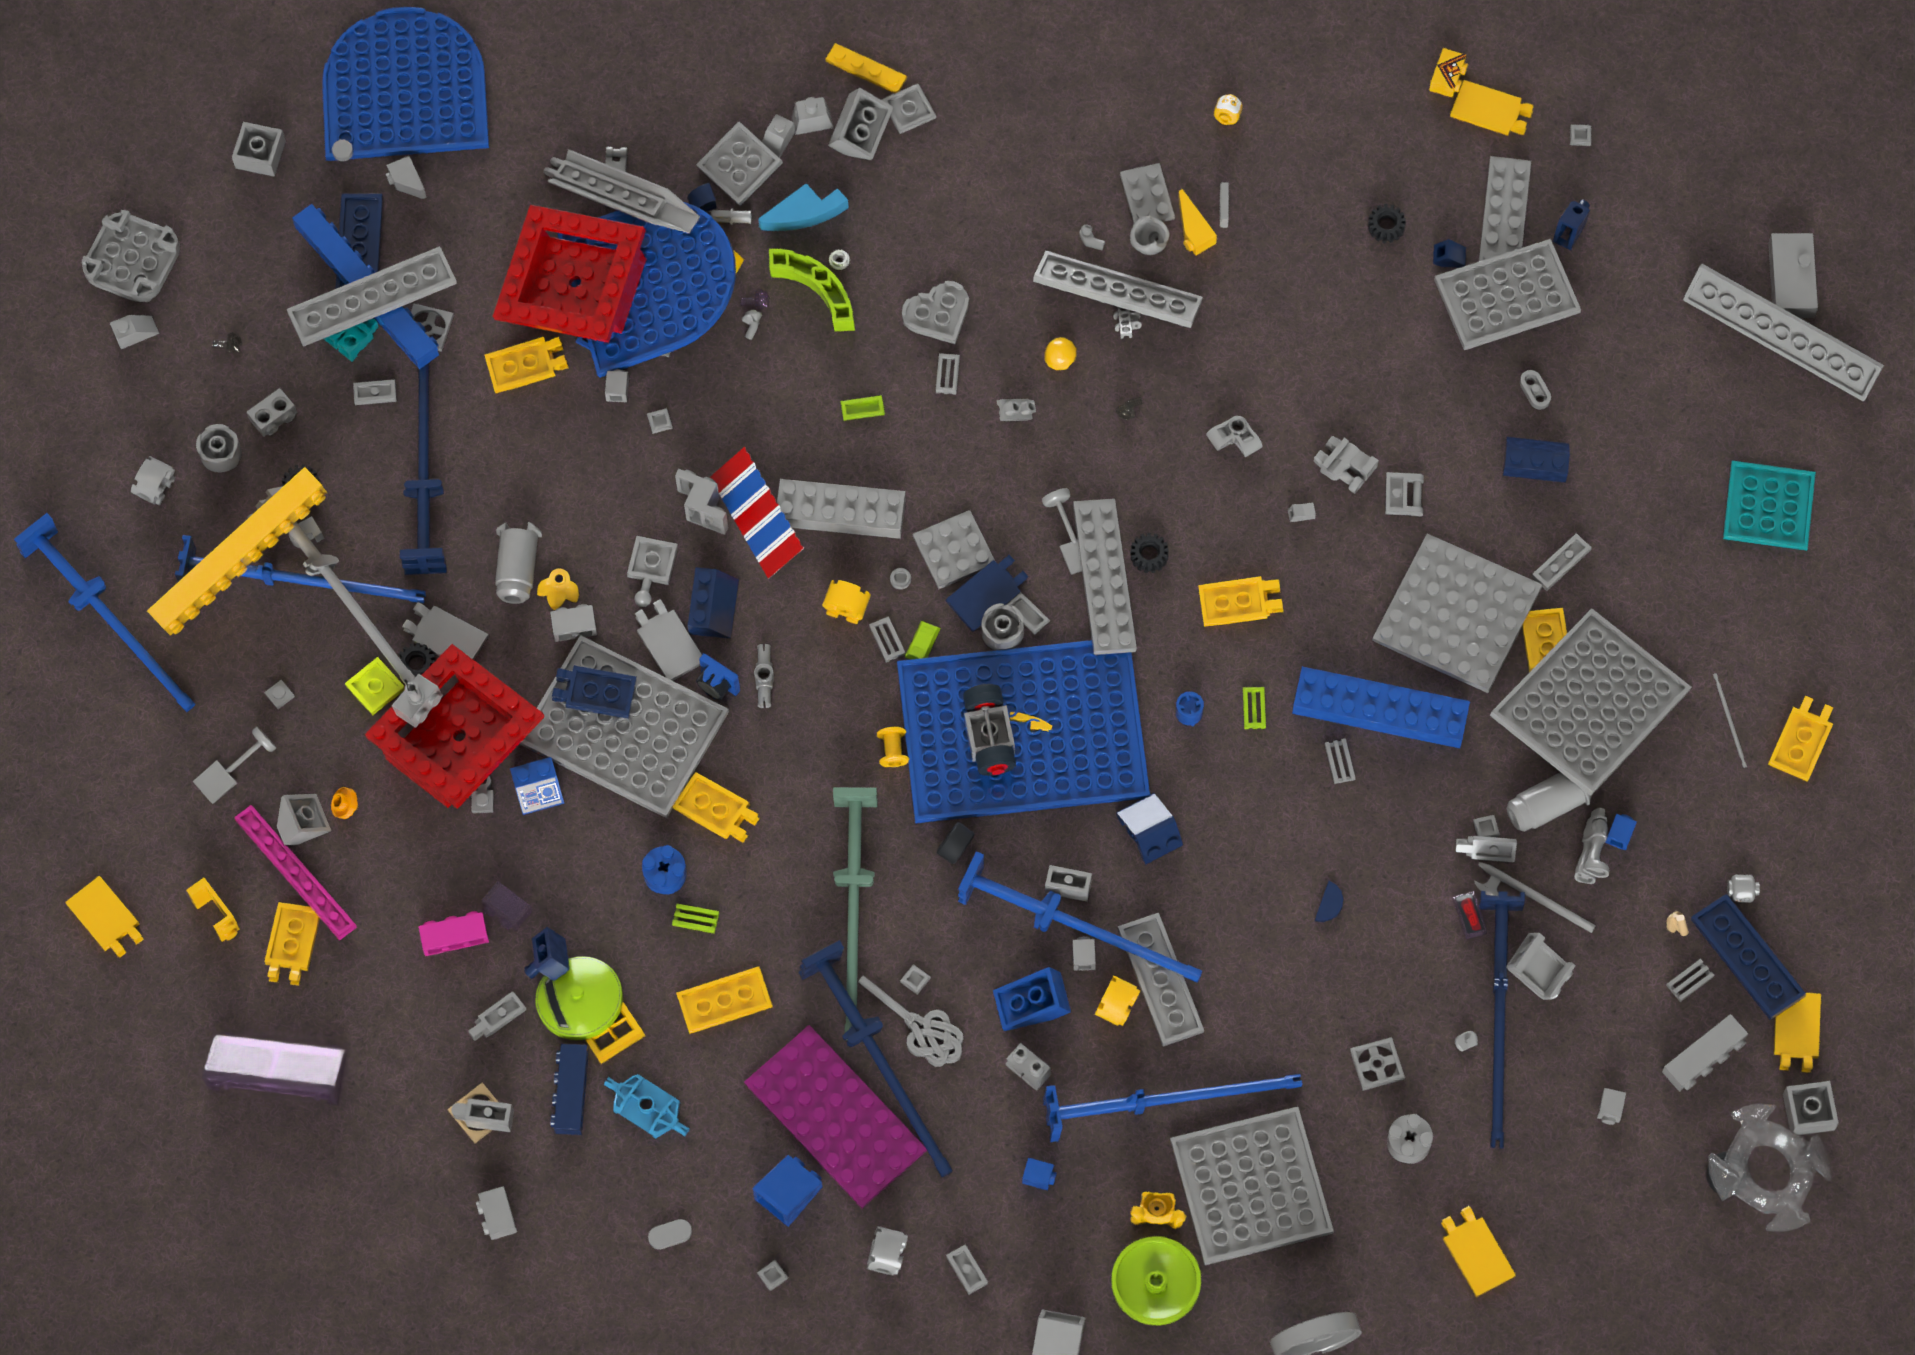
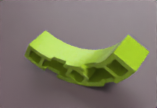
M769 249V268L772 278L791 279L808 286L823 299L829 308L835 332L855 331L853 311L847 293L838 278L826 266L810 256H803L791 250Z

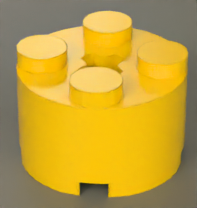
M832 580L822 605L827 609V615L838 618V615L846 617V621L858 624V621L862 620L871 594L868 591L865 594L860 592L861 587L841 580H838L837 584H835L834 580Z
M1113 975L1094 1015L1117 1026L1119 1024L1123 1026L1131 1009H1128V1006H1133L1140 990L1137 989V986Z

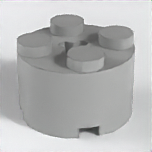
M214 424L208 426L197 438L196 448L203 465L208 470L226 472L238 465L242 449L237 435L226 425Z
M1001 603L995 604L985 611L981 624L982 638L985 644L995 651L1015 649L1021 643L1024 636V619L1021 612L1012 605L1008 606Z
M1417 1114L1399 1117L1392 1123L1387 1137V1147L1393 1158L1403 1163L1414 1164L1422 1161L1431 1148L1433 1141L1432 1129ZM1408 1136L1409 1138H1414V1141H1406V1137Z

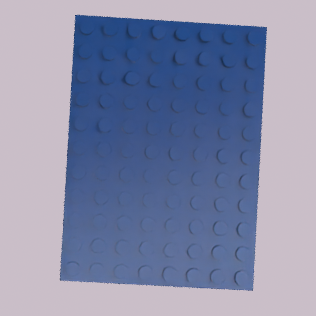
M1092 640L897 661L915 823L1137 800L1150 796L1131 652L1094 655ZM982 684H996L1000 686L1003 706L1007 705L1009 720L1010 717L1015 716L1017 713H1023L1042 719L1052 725V730H1049V732L1041 731L1042 729L1030 731L1031 721L1040 722L1039 720L1030 719L1027 722L1010 721L1015 744L1014 757L1016 767L1009 772L993 776L981 775L976 761H972L964 713H967L965 709L963 693L971 687Z

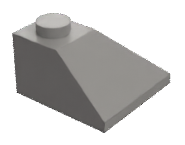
M317 794L283 795L281 797L277 828L284 845H298L331 832Z

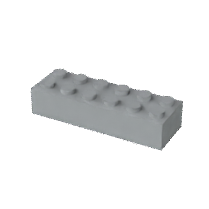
M780 479L777 503L785 514L786 520L789 521L791 528L901 539L906 495L905 491Z

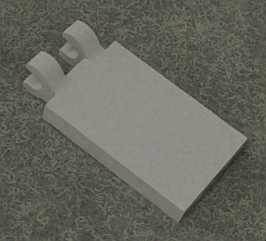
M660 599L653 603L654 609L658 613L657 616L648 620L643 610L635 613V618L641 626L637 633L664 676L674 681L699 667V659L702 654L674 609L667 612L665 605Z
M419 602L413 608L414 614L422 617L419 624L416 626L413 622L406 619L402 626L404 628L403 631L414 636L412 639L413 643H420L421 646L423 644L427 645L428 649L431 648L432 652L439 657L453 644L474 660L489 637L487 633L436 606L429 610Z

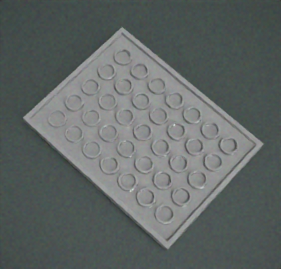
M1591 608L1498 704L1490 716L1591 796L1684 698L1692 687Z
M580 635L561 669L573 671V666L575 665L637 676L629 719L566 708V701H552L553 689L566 690L567 682L556 681L557 677H555L537 707L545 717L519 745L545 758L552 757L553 762L668 818L673 805L686 787L728 715L729 709Z

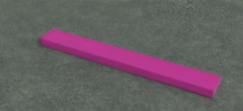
M252 805L234 817L239 826L339 941L357 928L352 919L290 848L284 845L282 839Z

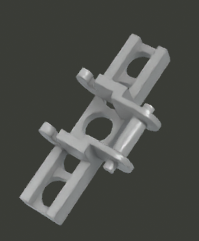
M1117 306L1118 311L1113 314L1114 319L1119 317V323L1115 325V331H1119L1120 328L1121 339L1124 336L1132 338V330L1141 327V322L1138 321L1140 313L1130 312L1128 309L1121 311V308Z

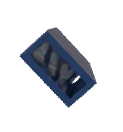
M1579 200L1578 203L1571 201L1559 219L1552 242L1569 250L1573 248L1586 225L1590 213V205L1587 201ZM1568 226L1572 230L1569 238L1565 240L1561 236Z

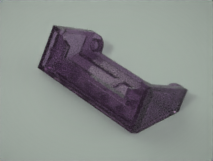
M223 1032L222 1035L215 1034L202 1079L207 1088L214 1091H220L221 1086L225 1090H229V1087L314 1097L316 1101H320L321 1098L327 1100V1104L338 1105L347 1054L342 1047L330 1045L327 1048L235 1037L232 1033Z

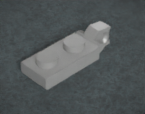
M1468 836V839H1456L1455 849L1456 852L1466 853V856H1470L1471 859L1515 862L1517 839Z
M511 992L478 1016V1019L475 1021L476 1026L468 1031L469 1035L474 1041L482 1035H485L487 1038L527 1009L517 995Z

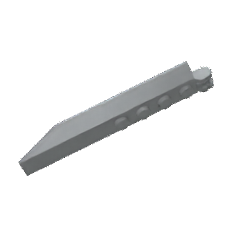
M568 150L567 158L564 161L552 157L550 163L554 167L559 168L557 171L546 167L543 172L552 178L547 181L548 183L648 223L690 233L700 218L697 213L669 189L571 150Z

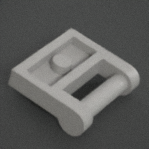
M1387 472L1385 514L1423 516L1421 493L1424 475ZM1407 482L1413 483V506H1407Z

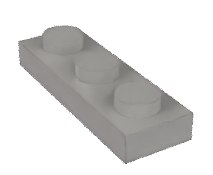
M1576 533L1532 574V578L1542 584V587L1548 591L1591 551V546Z

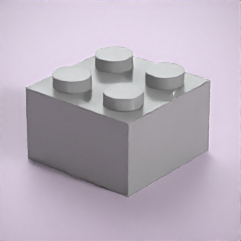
M243 122L232 155L235 168L275 177L286 142L283 130Z
M1830 1081L1787 1086L1785 1088L1783 1098L1791 1136L1834 1131L1839 1122Z

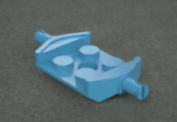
M639 1074L630 1077L624 1083L620 1082V1084L610 1077L605 1081L604 1085L616 1093L613 1111L650 1133L655 1139L671 1129L676 1130L683 1136H686L690 1128L681 1124L678 1119L680 1101ZM643 1100L652 1101L650 1109L644 1110L640 1107Z

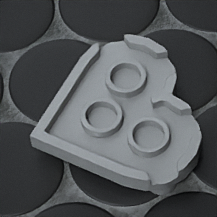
M944 281L943 284L934 286L929 294L919 293L918 296H914L911 299L908 298L902 308L903 322L909 330L915 333L956 344L968 310L969 296L961 284L954 281Z

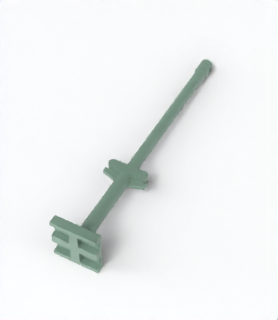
M833 787L834 806L849 807L848 868L833 872V877H835L836 886L848 887L846 991L857 1008L859 887H871L874 883L873 877H875V872L861 868L862 807H878L877 788ZM847 1016L844 1030L845 1033L852 1027Z

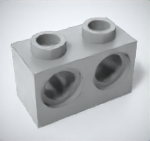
M279 388L246 413L251 423L265 437L266 435L274 434L284 422H291L295 418L297 411L295 405ZM281 406H285V407H286V408H285L284 410H282V411H278V410H277V409H278L279 407H281ZM264 418H268V419H269V420H268L267 422H265V423H261V422H260V421H261L262 419H264Z

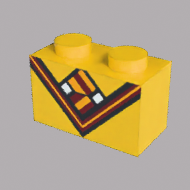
M1443 48L1431 80L1429 91L1453 98L1454 93L1459 92L1462 81L1459 80L1460 76L1465 75L1467 71L1466 55Z

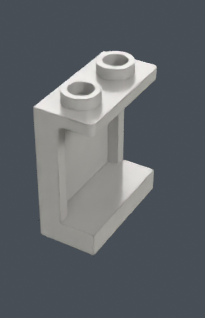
M1528 933L1506 968L1543 1000H1552L1560 994V988L1572 976L1575 964L1565 962L1543 942L1545 937L1542 934Z

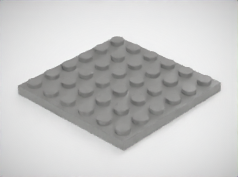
M1426 534L1372 641L1489 693L1528 613L1542 589V584Z
M1298 1107L1170 1138L1204 1265L1334 1233Z

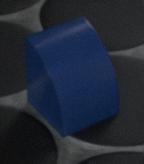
M710 183L695 188L687 197L689 204L705 212L717 208Z
M1450 239L1434 245L1433 264L1441 267L1456 268L1465 266L1466 247Z

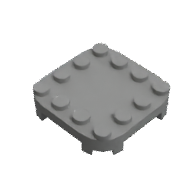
M121 210V212L114 213L109 217L106 215L102 220L103 226L87 256L83 255L81 263L86 279L95 287L136 302L151 301L161 290L179 255L180 243L173 229L167 225L164 228L130 215V212L126 210Z

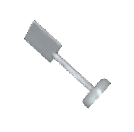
M1063 488L1044 496L1042 503L1045 507H1058L1072 541L1059 547L1070 574L1073 575L1081 572L1082 568L1078 540H1076L1062 506V503L1070 498V491L1068 488Z
M258 726L252 730V734L258 742L225 770L216 760L193 781L212 804L237 784L230 773L261 745L269 752L277 749Z

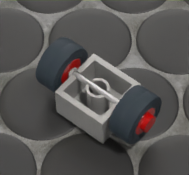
M982 684L967 689L963 693L965 709L967 713H964L972 761H976L981 775L993 776L1011 771L1016 767L1014 757L1015 744L1007 705L1003 706L1000 686L996 684Z

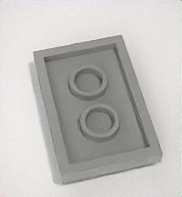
M1160 163L1120 172L1134 224L1138 218L1143 216L1154 217L1162 222L1175 219Z

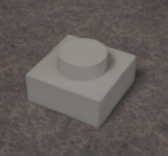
M282 680L264 692L277 709H280L295 697Z

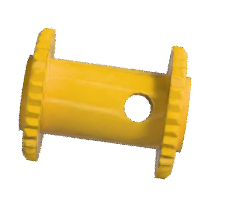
M887 727L877 732V737L884 739L886 757L881 758L879 761L881 766L898 767L908 763L909 758L902 755L901 738L906 734L904 728Z

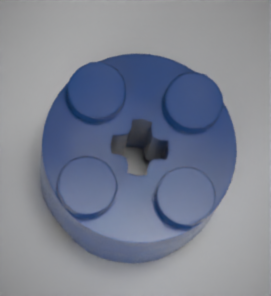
M672 846L657 847L651 850L642 861L644 880L652 891L669 895L677 892L683 886L687 876L685 860L681 853Z

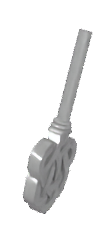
M865 976L860 978L858 982L904 1019V1022L912 1031L907 1037V1048L911 1054L917 1057H925L935 1067L943 1066L945 1063H955L960 1060L963 1033L959 1028L950 1024L949 1016L944 1011H930L924 1018L919 1016V1014L910 1013ZM918 1025L923 1026L924 1029H919ZM924 1038L927 1039V1041H928L930 1047L927 1046L926 1041H925ZM915 1040L917 1041L920 1048L914 1045ZM936 1040L942 1041L944 1043L942 1045H938Z

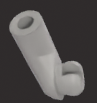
M1083 225L1080 230V237L1084 245L1103 251L1105 241L1094 237L1090 225Z

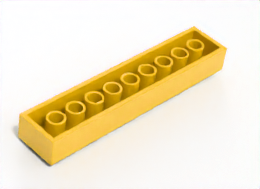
M304 467L151 606L147 612L170 636L173 633H179L184 628L183 624L188 619L193 620L198 616L200 608L211 604L216 598L215 595L220 590L224 591L232 584L231 580L234 577H240L244 574L247 566L252 561L254 563L263 556L262 552L267 547L272 548L279 541L278 537L280 535L290 532L294 527V523L299 518L301 520L310 513L309 509L314 504L319 505L326 498L325 494L327 492L322 484Z

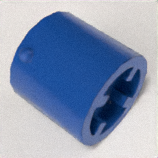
M1185 692L1178 697L1176 717L1179 722L1194 727L1202 719L1204 702L1201 696L1195 692Z

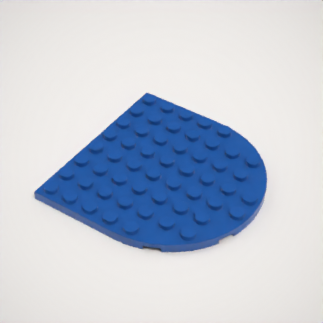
M416 7L386 9L376 12V15L365 20H359L346 30L332 47L323 72L325 155L327 161L337 160L333 156L332 147L339 140H347L351 143L353 155L350 159L489 148L486 82L482 57L472 37L451 18L441 13L435 14Z
M684 202L700 216L690 233L648 223L620 211L599 217L601 219L642 226L646 229L640 250L646 257V262L622 334L612 332L609 343L587 339L599 378L606 376L607 371L622 370L687 346L704 335L717 322L726 309L736 279L734 251L724 230L702 209ZM557 233L559 239L614 250L617 248V244ZM574 280L572 282V287H578L581 283V280Z

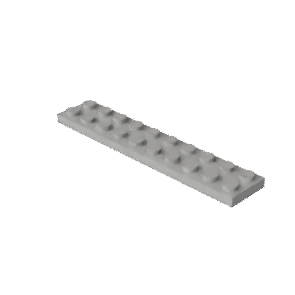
M1704 264L1700 265L1683 298V301L1863 402L1866 400L1884 367L1883 364Z

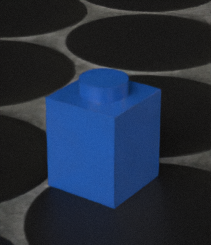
M1616 814L1606 843L1626 851L1637 821H1634L1628 815Z
M1028 1158L1022 1184L1048 1190L1049 1185L1054 1186L1057 1173L1053 1172L1054 1165Z

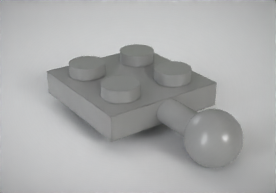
M636 536L627 577L643 580L641 591L637 592L634 598L638 606L646 607L650 604L651 595L649 590L651 582L669 585L678 544Z

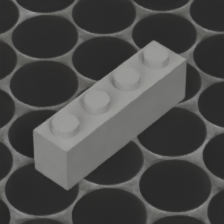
M1730 1014L1665 1065L1662 1073L1679 1092L1684 1088L1689 1090L1697 1083L1695 1080L1700 1075L1705 1077L1713 1070L1711 1066L1716 1062L1722 1064L1729 1058L1730 1055L1728 1053L1730 1051L1741 1049L1746 1044L1745 1039L1748 1033Z

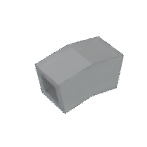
M1313 503L1292 504L1288 509L1290 522L1315 519L1316 516Z

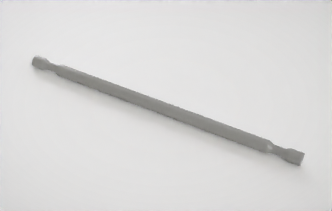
M1716 673L1713 674V677L1716 680V686L1739 756L1742 760V766L1745 768L1747 764L1744 761V755Z

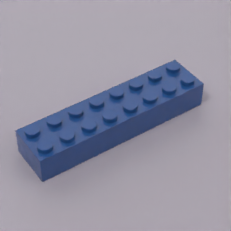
M1302 667L1292 714L1460 748L1470 701Z

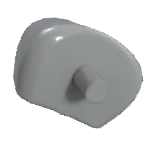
M1472 1031L1462 1033L1455 1039V1045L1461 1052L1478 1044L1477 1035Z

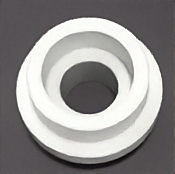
M835 250L829 257L831 267L836 270L845 269L850 262L849 255L843 250ZM842 258L843 262L838 263L836 259Z

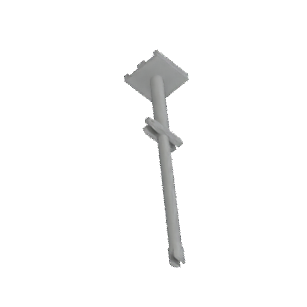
M283 486L268 489L265 492L268 495L267 499L260 500L256 508L259 509ZM295 522L289 534L309 558L303 563L304 567H307L305 572L310 576L320 573L324 576L399 674L403 683L408 686L407 683L413 681L415 676L407 669L332 571L335 565L338 564L339 559L332 555L321 554L298 523Z

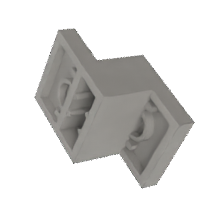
M678 469L675 475L677 490L688 495L684 504L687 521L725 535L728 530L727 515L722 508L716 506L719 501L717 483L709 477H699L693 471Z

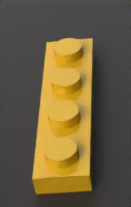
M836 43L826 58V62L893 93L899 92L907 79L906 75Z

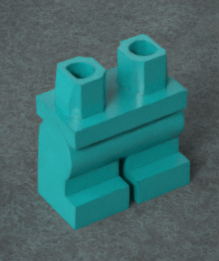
M372 318L364 323L362 322L328 336L324 340L335 349L338 348L341 354L353 362L357 354L373 339V333L378 328V322Z

